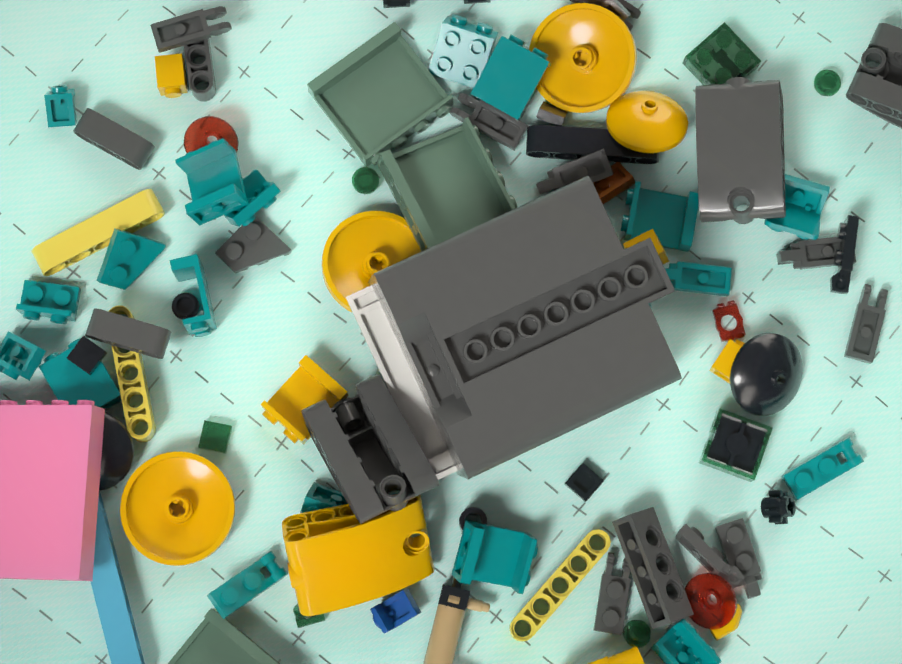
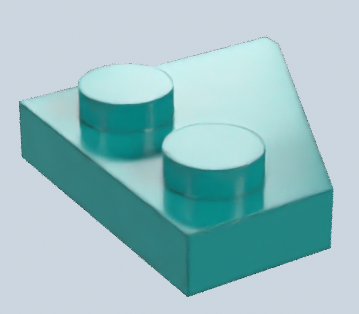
M114 228L97 281L126 290L165 249L166 245L153 239Z

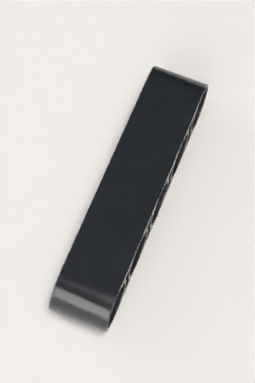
M531 125L527 127L526 155L529 157L575 160L604 148L609 162L656 164L659 162V153H643L626 148L611 136L608 129Z

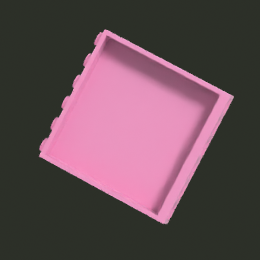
M0 400V579L92 581L105 409L94 406L95 402L90 400H77V405H69V402L64 400H51V405H43V401L26 400L25 405H17V401Z

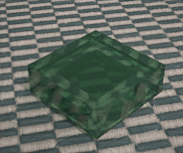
M204 420L198 448L227 454L232 426Z

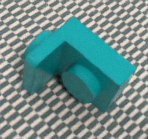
M67 85L52 86L51 91L45 93L48 128L76 126L75 89H68Z

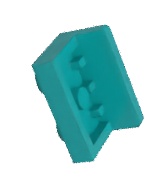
M256 169L243 178L248 205L224 215L232 225L238 227L242 225L244 227L250 224L256 218L255 213L262 207L266 209L277 200L275 196L281 192L275 183L266 181Z
M8 331L0 345V372L15 380L21 376L30 381L35 370L41 364L46 351Z
M681 619L670 627L651 646L652 650L665 664H720L722 662L717 656L716 651L710 645H707L698 635L694 626L685 619Z

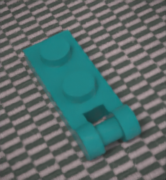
M850 437L781 476L795 500L804 497L864 462L861 455H857L852 447L854 444ZM840 452H843L847 459V462L842 465L836 457Z
M272 551L207 595L223 619L288 575L284 567H279L275 561L277 557ZM265 567L271 574L268 578H265L260 571Z

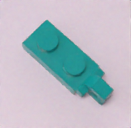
M677 261V263H670L669 268H665L676 291L726 297L730 295L732 272L730 267Z

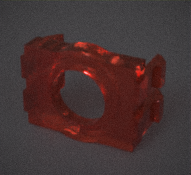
M732 300L728 301L726 306L724 303L717 304L712 313L715 320V328L719 333L721 342L744 338L746 333L737 303L735 304V301ZM726 315L734 317L737 323L735 329L727 331L721 326V319Z

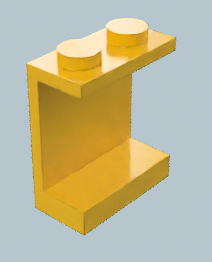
M307 355L299 362L300 367L268 402L264 400L260 404L265 410L262 415L273 425L279 422L285 428L282 433L294 444L299 440L303 445L311 436L307 430L301 410L323 399L332 408L338 401L349 396L348 391Z

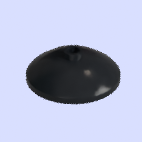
M763 333L748 340L738 351L730 373L731 391L739 406L754 415L769 416L778 413L789 405L796 396L802 381L803 364L799 350L790 339L776 333Z
M105 412L99 491L109 489L121 482L128 474L134 460V444L128 429L119 419Z

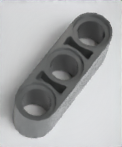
M208 38L184 46L189 86L193 96L202 102L211 100L216 94L210 39ZM198 56L206 58L202 64L192 63L194 58ZM200 82L209 83L208 88L205 90H197L196 86Z
M90 108L85 110L73 130L74 134L138 170L143 168L155 148L145 138Z
M94 308L85 336L146 356L163 359L172 332L153 324Z

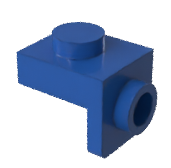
M408 588L370 609L375 625L384 634L422 613Z

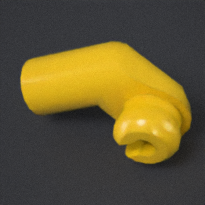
M731 599L724 602L722 606L725 612L723 621L710 628V632L716 641L735 631L739 626L742 608L735 600Z

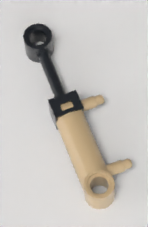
M478 507L466 508L459 517V527L462 532L465 519L469 515H476L480 518L482 524H487L486 514ZM454 577L451 586L444 584L442 586L423 664H453L466 609L478 612H489L490 610L489 603L470 598L471 591L462 589L464 583H460Z

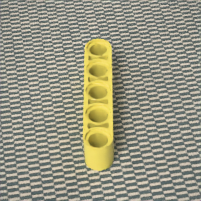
M146 189L38 244L31 252L43 275L50 276L109 246L114 228L134 233L162 218L165 212L153 190Z
M115 306L109 310V312L119 315L125 314L129 318L135 319L130 310L124 306ZM111 345L127 429L136 441L148 442L154 437L156 427L142 354L133 351L121 353L119 347ZM129 368L138 369V375L133 380H126L124 378L125 372ZM134 395H142V404L137 408L130 407V399ZM139 422L148 423V430L143 435L135 434V426Z
M596 529L589 532L509 624V632L513 639L523 642L532 638L608 551L611 541L605 531ZM597 535L603 539L604 547L602 550L597 551L590 547L589 540L591 536ZM577 556L584 559L586 564L584 571L576 572L572 569L571 560L573 557ZM555 578H562L566 581L567 589L564 593L560 594L553 590L552 582ZM537 599H543L548 603L549 608L545 615H538L534 611L533 604ZM520 620L526 621L530 626V632L525 637L518 636L514 630L516 622Z

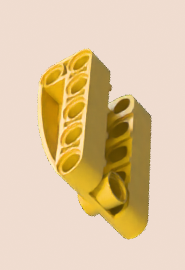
M421 495L409 500L406 507L402 510H388L362 524L359 523L348 504L291 515L282 521L283 540L288 558L287 564L291 586L295 589L299 611L304 616H315L337 611L383 597L430 576L435 570ZM412 534H420L419 536L411 537Z

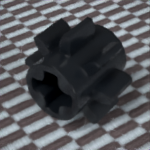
M769 490V497H764L761 501V513L764 518H769V523H775V525L788 524L787 517L795 515V500L792 496H788L787 491Z

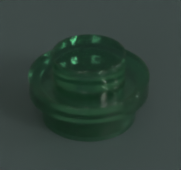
M822 70L814 78V88L822 96H833L841 87V79L833 70Z
M362 167L354 172L352 185L360 194H371L379 186V176L374 169Z
M631 620L623 628V637L630 646L642 648L649 643L651 630L646 622Z

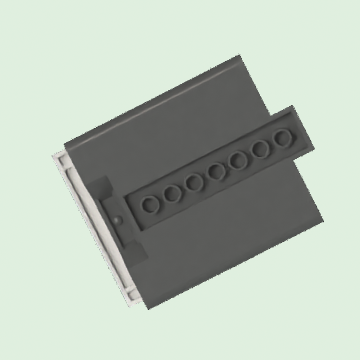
M585 176L380 270L371 276L368 281L369 287L346 297L391 396L438 480L454 472L466 479L475 477L682 379L676 361L649 303L675 292L651 238L623 249L589 176Z

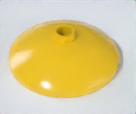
M635 91L622 95L610 105L606 116V126L611 136L624 147L643 153H659L670 150L683 141L688 130V117L684 109L676 101L664 94L654 91Z

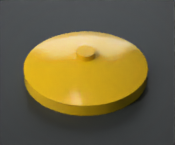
M570 4L552 12L537 27L529 46V51L531 52L535 47L548 54L549 56L546 60L552 63L550 68L547 67L536 89L549 103L569 112L591 113L610 106L628 89L636 70V45L629 28L615 13L595 4Z
M385 211L361 212L342 221L328 237L321 261L323 279L332 297L342 307L352 312L346 300L347 296L369 287L368 281L374 273L422 251L405 218Z
M167 452L147 460L129 478L121 497V522L131 544L147 558L170 566L190 565L209 557L225 542L234 522L235 498L227 478L211 461L189 452Z

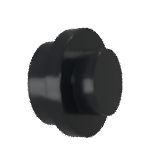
M191 293L178 294L172 301V311L181 320L195 317L199 312V301Z

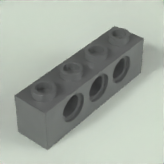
M654 507L613 521V526L652 630L694 615Z

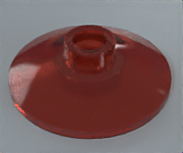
M214 116L198 118L189 125L185 132L184 148L186 153L209 145L211 143L208 140L209 136H214L217 140L224 138L236 150V153L238 151L239 141L234 128L221 118Z
M702 573L693 577L687 583L685 592L694 615L689 616L693 622L706 629H719L730 623L737 610V598L732 586L724 578L713 573ZM711 594L716 597L717 603L711 600Z

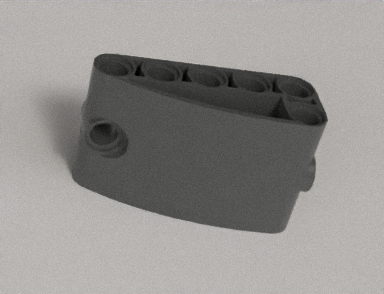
M879 23L866 51L862 54L860 65L848 88L846 98L866 111L902 129V29L887 23ZM870 61H876L880 65L878 67L873 68L869 67L867 63Z
M735 77L728 79L726 84L696 86V153L701 223L734 220L739 224H748L754 218H785L784 108L780 80L750 82L747 78ZM743 204L749 206L744 211L736 210L738 206Z
M379 374L355 384L357 395L353 398H344L338 401L332 408L323 399L301 410L307 430L360 524L388 510H402L406 507L409 500L439 486L433 468ZM391 491H400L397 495H388Z

